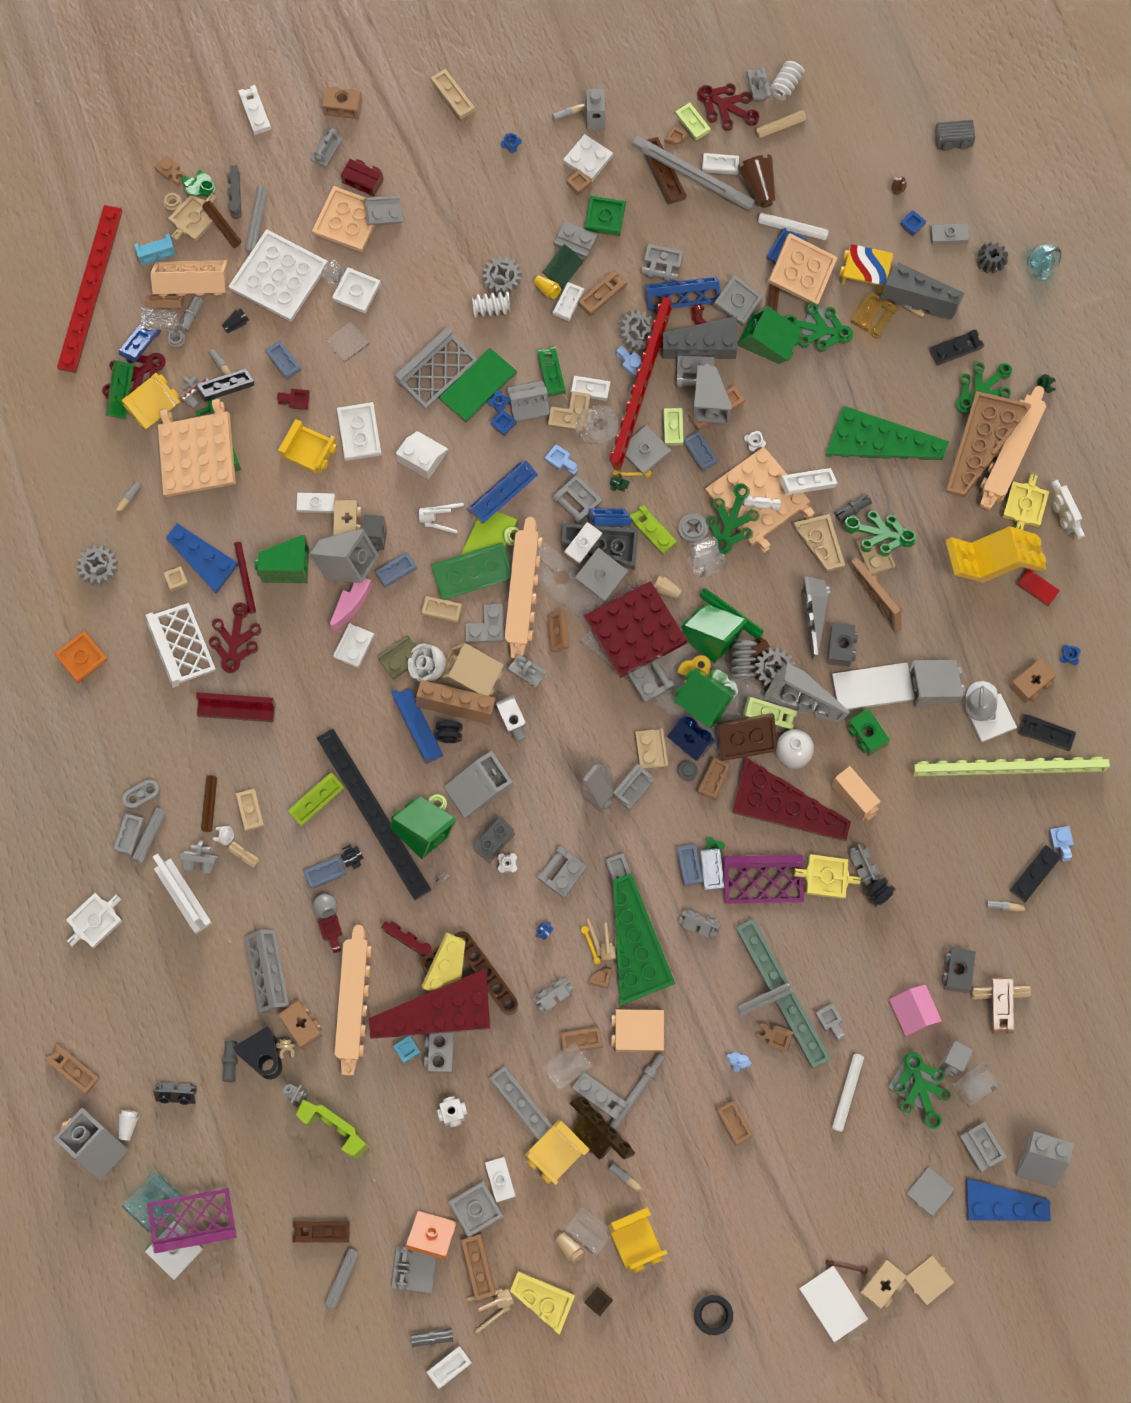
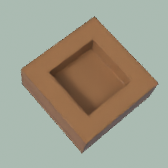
M579 169L566 180V184L579 195L592 185V181Z

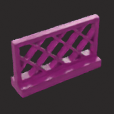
M803 854L723 857L725 904L804 902L803 877H796L792 880L785 873L790 867L803 869ZM771 867H776L781 872L774 881L766 874ZM779 867L787 868L784 871H782ZM728 868H737L742 875L734 882L728 875ZM740 868H747V869L745 870V872H743ZM751 868H757L762 873L755 881L746 874ZM763 875L771 882V885L765 891L756 884ZM782 875L791 882L784 891L776 884ZM743 876L752 883L745 892L736 884ZM773 885L782 892L776 899H772L766 894ZM792 885L796 886L799 889V898H791L786 891ZM733 886L743 893L738 899L729 900V891ZM753 886L762 892L757 899H752L746 894ZM765 895L768 899H761V897Z
M229 1188L147 1203L153 1253L237 1238ZM225 1193L226 1202L222 1208L212 1203L217 1194ZM207 1196H212L210 1200L205 1198ZM196 1198H202L208 1202L201 1213L191 1206ZM185 1200H191V1202L188 1204ZM180 1201L187 1205L181 1216L171 1210L174 1204ZM172 1203L169 1208L164 1205ZM210 1204L219 1210L213 1221L203 1215ZM161 1205L167 1210L160 1220L153 1216V1206ZM226 1206H227V1212H228V1213H226L225 1211H223ZM189 1208L199 1214L192 1225L183 1219ZM169 1212L179 1218L172 1229L162 1222ZM221 1213H224L229 1218L230 1226L220 1227L215 1221ZM201 1216L210 1222V1225L204 1231L194 1227ZM154 1220L158 1222L156 1226H154ZM181 1220L190 1226L186 1234L183 1235L174 1231ZM160 1224L170 1230L165 1238L156 1240L155 1231ZM212 1225H215L217 1227L214 1229H210ZM192 1229L197 1231L194 1233H190ZM172 1232L177 1235V1236L169 1237Z

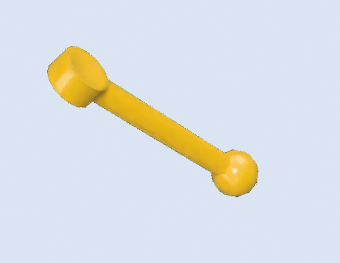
M616 470L612 473L615 476L618 473L622 474V476H643L641 472H619ZM651 471L646 473L644 476L646 478H649L651 476Z
M583 926L581 928L582 934H585L586 940L594 958L593 963L595 965L600 964L601 959L597 957V954L591 942L590 936L588 934L589 928L587 926Z

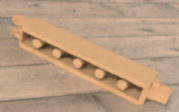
M1035 387L1031 396L1027 394L1025 400H1020L1021 402L1031 404V408L995 455L998 458L996 462H991L987 471L990 473L989 478L984 477L980 486V488H983L980 507L990 511L995 502L1003 501L1045 411L1046 404L1041 400L1045 392L1043 387Z
M531 516L525 519L524 530H519L515 533L505 639L510 645L512 659H515L517 654L524 657L526 647H529V642L533 641V630H530L531 623L535 622V612H532L533 604L536 605L537 593H534V589L539 583V575L536 574V570L541 564V556H538V550L542 549L543 537H540L539 532H537L536 520Z
M362 925L353 927L352 939H347L343 943L335 1055L341 1061V1072L344 1076L355 1075L357 1062H360V1057H364L365 1045H361L362 1037L366 1035V1025H363V1017H367L368 1005L364 1004L365 997L369 996V985H366V978L370 977L371 973L368 958L372 957V946H369L368 940H365L366 931Z

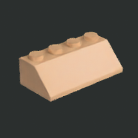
M228 260L155 262L150 273L152 294H158V296H167L169 294L184 296L194 293V295L201 296L205 293H212L213 295L226 293L228 287Z

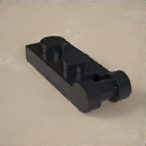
M974 329L967 334L930 347L929 351L938 366L978 351L984 347V343L979 339L978 331ZM972 340L973 344L969 346L968 341Z
M1030 715L1023 716V725L1019 728V735L1036 739L1066 751L1071 750L1076 735L1075 731ZM1031 725L1036 726L1035 731L1030 729Z

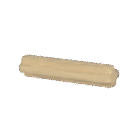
M801 110L756 128V134L759 138L780 131L805 121L806 114Z
M1013 986V998L1031 996L1030 986ZM992 987L973 988L972 998L974 1000L992 999Z

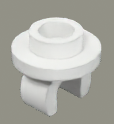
M230 826L216 827L215 830L219 831V837H213V840L222 845H229L234 838L232 828Z

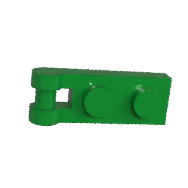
M551 346L550 349L543 350V348L537 349L548 397L565 394L566 390L556 347ZM548 356H551V357H552L551 359H546V360H545V357H548Z

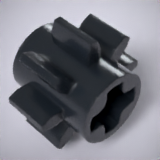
M351 844L342 848L344 853L340 857L346 868L352 866L354 870L360 867V861L364 857L358 846L352 848Z

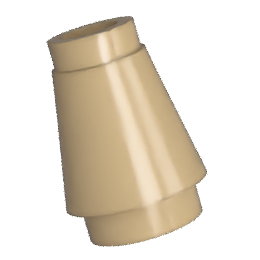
M659 575L654 584L658 594L676 600L682 590L665 576L661 577Z
M565 1233L559 1235L555 1240L568 1262L571 1261L574 1264L585 1254L582 1250L583 1247Z

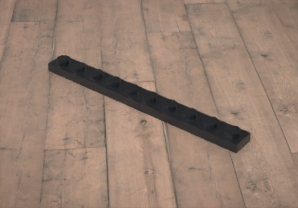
M331 729L317 737L319 744L413 899L417 900L432 891L402 840L390 828L391 822L335 730Z

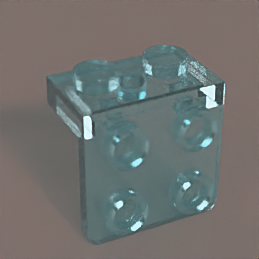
M153 1171L146 1179L144 1185L123 1203L122 1208L144 1229L151 1232L147 1203L183 1196L180 1195L178 1190L167 1183L161 1175ZM181 1201L176 1202L171 1208L173 1212L177 1210ZM172 1203L164 1205L169 1208ZM161 1205L152 1207L153 1216L158 1220L167 1211ZM169 1212L162 1222H164L168 1217H170L172 1213ZM154 1220V1226H156L158 1222Z

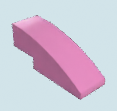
M365 578L362 583H354L350 592L342 591L330 621L331 630L336 631L361 608L372 589L371 580Z

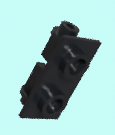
M160 1082V1084H156V1088L153 1091L156 1102L164 1104L172 1102L182 1105L196 1104L194 1094L197 1092V1086H193V1084L179 1083L178 1090H174L175 1083Z

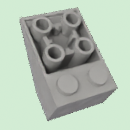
M492 751L476 760L444 786L464 819L514 788L512 780Z

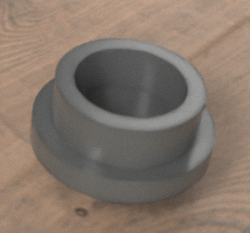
M686 761L680 765L679 775L682 779L690 781L696 778L698 768L695 763Z

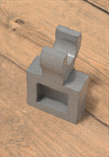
M833 1003L815 1013L825 1031L831 1029L836 1041L844 1038L845 1034L839 1026L843 1020Z

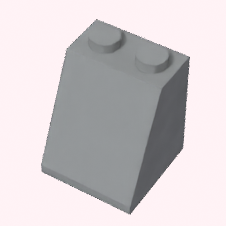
M709 364L698 365L693 422L730 424L732 405L717 367Z
M363 529L321 539L310 553L327 580L362 583L379 557L378 552Z
M956 660L913 661L909 673L915 697V708L961 702L963 695H965V686L961 684L960 677H962L961 667L957 666Z
M83 1108L78 1111L54 1138L74 1159L100 1181L128 1151L119 1140Z
M1035 1131L1025 1136L1016 1176L1056 1187L1070 1163L1074 1143Z

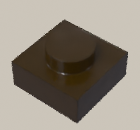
M597 1287L584 1303L598 1316H601L613 1300Z

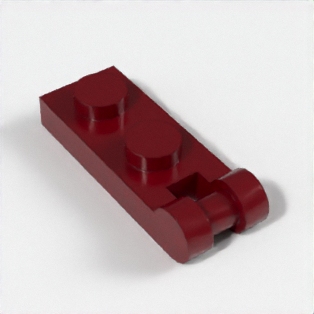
M385 921L381 926L383 932L423 957L432 951L429 943L421 944L416 941L418 938L410 932L405 934L400 930L401 927L393 921L391 923Z

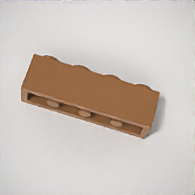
M421 680L416 695L415 707L490 725L496 698Z

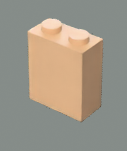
M851 766L835 777L831 788L860 822H863L865 819L867 821L871 820L877 814L876 812L879 810L878 806L881 802Z
M616 1009V1015H612V1027H616V1033L612 1035L611 1047H615V1052L663 1053L664 1010Z

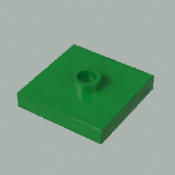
M591 196L585 230L620 236L626 201Z

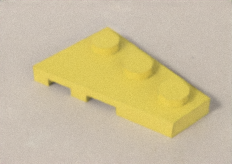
M449 933L445 934L422 984L423 989L434 991L461 979L465 949L464 939Z
M518 1271L510 1292L560 1335L575 1295Z

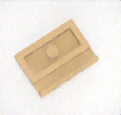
M876 535L860 539L855 543L863 562L867 564L872 576L885 572L888 569H893L896 566L891 553L887 557L879 554L880 546L886 544V541L873 546L870 552H863L861 550L862 541L865 539L869 540Z
M663 728L635 732L640 766L645 770L668 767Z

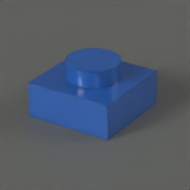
M912 210L901 221L900 226L914 236L926 224V220Z
M502 409L490 424L505 436L517 424V421Z

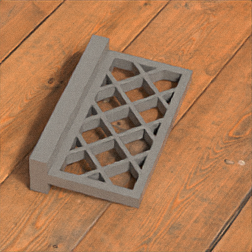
M449 327L445 328L395 375L394 381L401 385L425 410L478 360L452 334L453 331ZM451 341L457 345V352L447 351V345ZM444 355V364L434 363V356ZM447 355H457V364H447ZM460 355L468 356L472 361L468 364H460ZM431 367V376H421V368ZM434 367H444V376H434ZM447 367L457 368V375L454 377L447 376ZM410 379H418V388H410L406 382ZM420 379H431V388H420ZM434 379L444 380V387L442 389H434ZM420 392H431V399L425 403L420 398Z

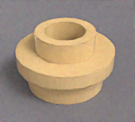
M169 193L164 199V206L169 211H175L182 204L180 196L175 193Z

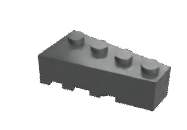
M898 262L887 280L879 300L886 301V299L895 301L894 304L902 306V303L913 306L912 309H925L930 314L952 319L965 293Z
M737 316L663 332V359H677L678 356L736 359Z
M563 523L561 540L563 547L567 548L584 527V524ZM592 525L602 532V536L587 555L592 556L600 548L621 566L635 571L638 529Z

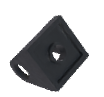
M268 1026L233 1047L236 1054L263 1078L272 1080L281 1074L283 1066L281 1058L278 1056L279 1048H276L278 1041L274 1032ZM267 1060H273L272 1068L264 1071L263 1064ZM278 1066L277 1072L273 1075H270L277 1069Z

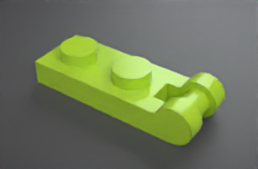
M641 505L637 512L630 514L629 518H632L631 523L662 555L677 544L672 535L652 516L644 505ZM642 516L646 519L643 523L639 520Z

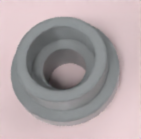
M173 330L167 336V342L173 348L182 347L186 341L184 333L179 330ZM175 338H179V339H180L179 341L174 342V339H175Z

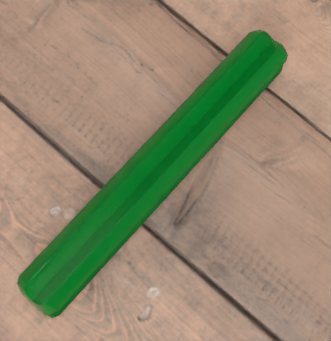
M704 588L701 591L700 598L711 606L746 619L747 623L744 630L756 639L763 635L764 630L710 590Z

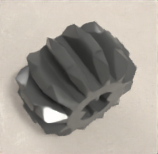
M991 241L988 243V246L984 244L977 254V263L981 264L980 268H986L987 273L992 270L994 274L997 270H1003L1004 265L1008 262V252L1004 251L1005 246L999 247L998 242L993 245Z

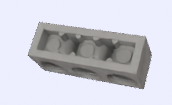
M455 1032L426 1036L425 1048H429V1054L425 1056L424 1068H428L429 1074H453ZM437 1038L445 1039L444 1046L436 1047L434 1045ZM436 1058L444 1059L442 1067L438 1068L433 1065Z

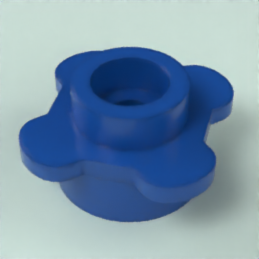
M508 133L504 137V141L501 142V147L507 148L510 152L514 153L517 151L518 145L522 143V140L517 135Z
M496 391L494 396L488 400L489 406H492L498 412L502 409L504 410L506 405L510 403V398L502 395L501 391Z
M1064 645L1061 649L1063 653L1060 661L1077 665L1079 663L1080 649Z
M542 922L536 929L537 934L535 937L545 940L554 929L550 925L551 922Z

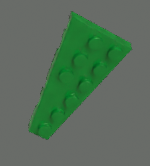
M843 406L825 457H832L833 455L842 457L860 456L861 458L890 459L891 457H897L900 459L943 460L949 441Z
M632 873L613 880L620 1006L676 984Z

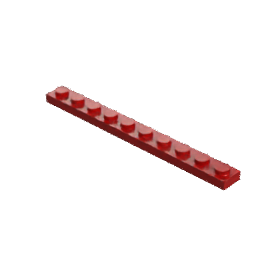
M103 206L58 361V370L72 373L77 372L123 212L121 208Z
M663 297L662 303L658 304V315L652 323L653 331L651 336L647 338V350L642 354V365L636 373L637 381L631 388L632 397L626 404L625 418L621 419L620 434H617L615 438L616 447L614 451H611L609 460L612 463L613 469L621 471L663 339V332L666 330L673 308L670 298Z

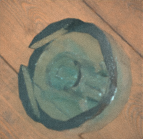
M1048 243L1035 246L1028 252L1026 257L1027 269L1030 274L1042 281L1049 280L1055 273L1051 272L1054 266H1059L1061 250Z

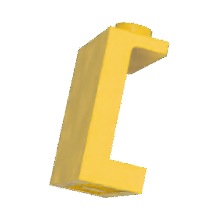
M295 419L278 451L281 458L320 475L322 470H326L329 464L328 459L331 454L333 455L336 452L338 445L335 437L331 436L328 438L304 427L301 421Z

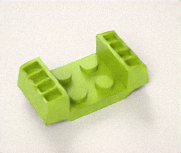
M305 1100L302 1101L296 1115L310 1129L318 1118L329 1127L335 1125L337 1127L336 1131L348 1139L341 1150L355 1159H359L369 1149L368 1145L359 1138L358 1131L323 1105L315 1106Z

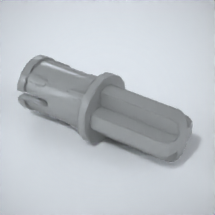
M195 296L189 308L184 310L185 314L178 324L181 330L188 332L194 320L198 318L196 314L203 303V299Z

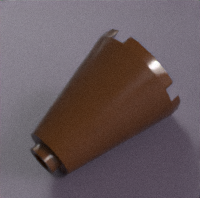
M767 154L768 158H763V155L752 157L743 161V166H740V164L737 166L741 177L757 204L763 206V208L772 206L776 200L773 159L770 154Z

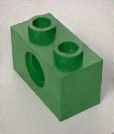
M869 708L849 720L847 729L850 735L856 737L860 750L863 753L866 752L868 757L889 744V737ZM869 730L872 736L866 737L862 731Z

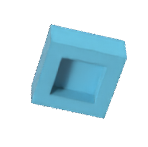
M411 1036L406 1037L393 1046L404 1064L421 1053Z

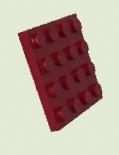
M651 581L584 615L585 621L620 678L688 644L686 637Z

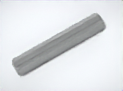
M161 808L155 809L132 856L135 861L143 862L166 815L165 810Z
M786 983L739 1005L738 1010L742 1016L747 1015L794 992L793 987L790 983Z
M353 1249L348 1250L325 1302L327 1307L336 1308L359 1256V1252Z

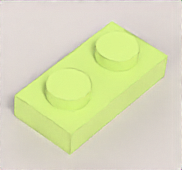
M691 103L675 111L676 117L695 141L710 133L711 128Z
M664 408V439L667 446H679L684 443L682 408Z

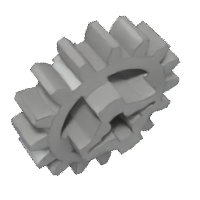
M499 256L497 261L492 258V264L486 263V268H483L484 275L482 277L483 281H485V287H489L490 292L496 290V295L499 292L505 295L506 291L513 293L512 288L518 289V283H521L522 271L519 264L515 265L514 259L509 261L506 256L505 260H502L501 256Z
M632 310L623 315V320L618 322L621 325L617 329V331L621 332V335L618 337L624 339L623 345L628 343V349L634 347V350L637 351L647 348V338L651 336L653 330L652 323L650 322L652 317H645L646 312L640 314L639 310L634 312Z
M93 545L92 550L87 547V553H80L82 559H77L80 565L76 566V568L80 571L78 574L86 583L90 581L91 585L94 586L98 582L102 586V581L105 580L106 583H109V577L115 578L113 572H118L116 565L119 563L115 559L116 555L111 553L110 548L105 550L104 546L101 545L97 549L96 545ZM105 556L109 559V563L105 561ZM86 568L90 570V574L86 572Z
M778 647L774 652L772 648H769L767 653L765 651L761 652L762 657L758 656L756 658L759 663L754 664L755 668H758L754 674L760 676L757 679L758 682L764 681L763 687L767 684L771 685L777 672L785 666L781 659L785 664L795 665V662H790L791 655L785 656L786 650L780 653ZM772 656L771 662L764 663L766 658ZM773 665H775V668L778 669L776 672H774V669L771 668Z

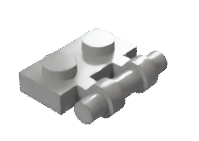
M648 244L644 263L650 264V268L642 267L641 274L648 275L650 278H664V281H677L678 274L671 272L672 269L680 270L684 251ZM656 266L665 267L666 271L657 270Z

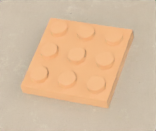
M333 186L312 230L313 235L363 252L375 225H367L365 202L363 201L366 197Z
M789 233L768 283L808 303H816L818 305L838 257Z

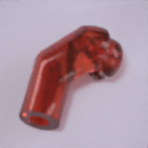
M696 304L691 309V318L696 325L708 323L702 318L704 310L702 304Z

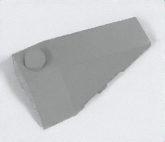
M807 576L803 579L801 593L812 659L814 661L817 660L827 601L830 598V588L826 586L825 580Z
M595 764L583 778V799L599 812H602L604 808L607 810L613 803L610 766L607 764Z

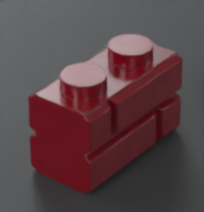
M350 158L341 173L343 184L375 197L384 180L383 173L378 167L372 166L371 168L359 159L355 161Z

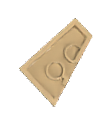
M830 514L793 523L796 531L826 572L845 568Z

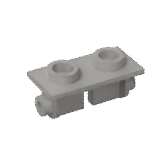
M331 128V130L325 133L312 155L311 161L327 167L343 139L337 135L335 129Z
M858 844L859 849L857 847L850 849L849 855L855 867L862 864L863 868L858 869L857 872L859 877H861L862 883H865L867 886L873 883L872 879L875 881L879 880L878 875H880V871L876 864L873 865L870 859L872 854L869 848Z
M684 909L682 915L685 918L681 916L679 921L683 928L695 932L698 925L700 926L698 934L709 938H716L718 931L715 928L719 929L721 923L717 922L716 918L711 916L705 918L700 916L696 910Z
M557 978L551 983L552 986L546 990L541 989L535 994L536 997L532 1000L536 1004L540 1003L537 1005L540 1012H546L557 1004L554 1000L555 996H557L559 1001H562L572 994L571 992L574 989L567 978Z
M286 1084L283 1087L284 1095L291 1100L295 1107H298L307 1097L306 1089L301 1084L299 1087L292 1084Z

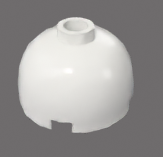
M425 643L413 648L411 651L413 652L412 657L408 659L410 675L416 678L417 681L425 680L429 682L441 677L446 667V658L443 652L438 647Z
M791 729L779 737L775 754L778 760L786 765V767L798 769L806 766L814 754V744L806 732L799 729Z

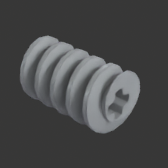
M734 640L738 643L734 644L732 648L738 651L732 652V655L737 657V659L732 660L731 663L737 666L731 668V671L736 674L731 675L730 678L750 680L749 677L755 676L754 673L750 672V669L755 668L750 662L756 660V658L751 656V654L756 653V650L751 647L757 645V643L750 640Z

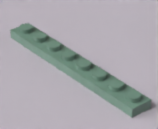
M754 919L736 927L737 933L769 991L789 983ZM793 992L775 1001L791 1031L794 1032V1036L812 1069L829 1061L831 1058L795 993Z

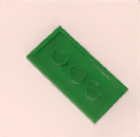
M489 348L439 399L467 423L494 396V393L499 391L517 373V370Z
M503 542L431 564L439 593L443 600L511 580L512 569Z

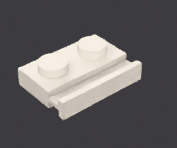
M349 623L333 658L359 669L373 641L374 633Z

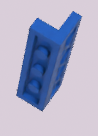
M716 276L645 285L648 310H657L658 305H652L651 296L659 295L663 298L665 297L663 295L668 294L666 298H669L675 293L679 294L681 298L677 303H672L673 308L714 303L720 295L719 279ZM709 289H716V298L709 299L704 294ZM691 291H696L699 294L698 298L690 301L686 296Z
M520 461L466 510L469 514L474 513L481 523H485L537 477L538 474L528 461Z
M409 688L401 693H398L397 690L392 691L393 699L425 763L428 764L443 757V753L421 709L415 707L416 699L411 689Z

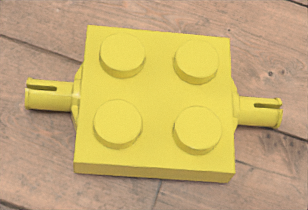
M1030 474L1028 483L1012 482L1003 518L1014 520L1017 522L1016 528L1019 529L1020 527L1021 530H1023L1024 525L1040 527L1049 491L1035 486L1038 478L1036 474L1035 476Z
M810 854L806 870L794 869V877L805 878L806 894L845 899L848 884L860 885L861 882L859 881L861 877L849 876L848 859Z

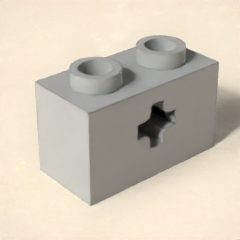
M954 1041L948 1047L939 1068L943 1069L944 1074L950 1077L954 1075L957 1077L964 1071L973 1050Z

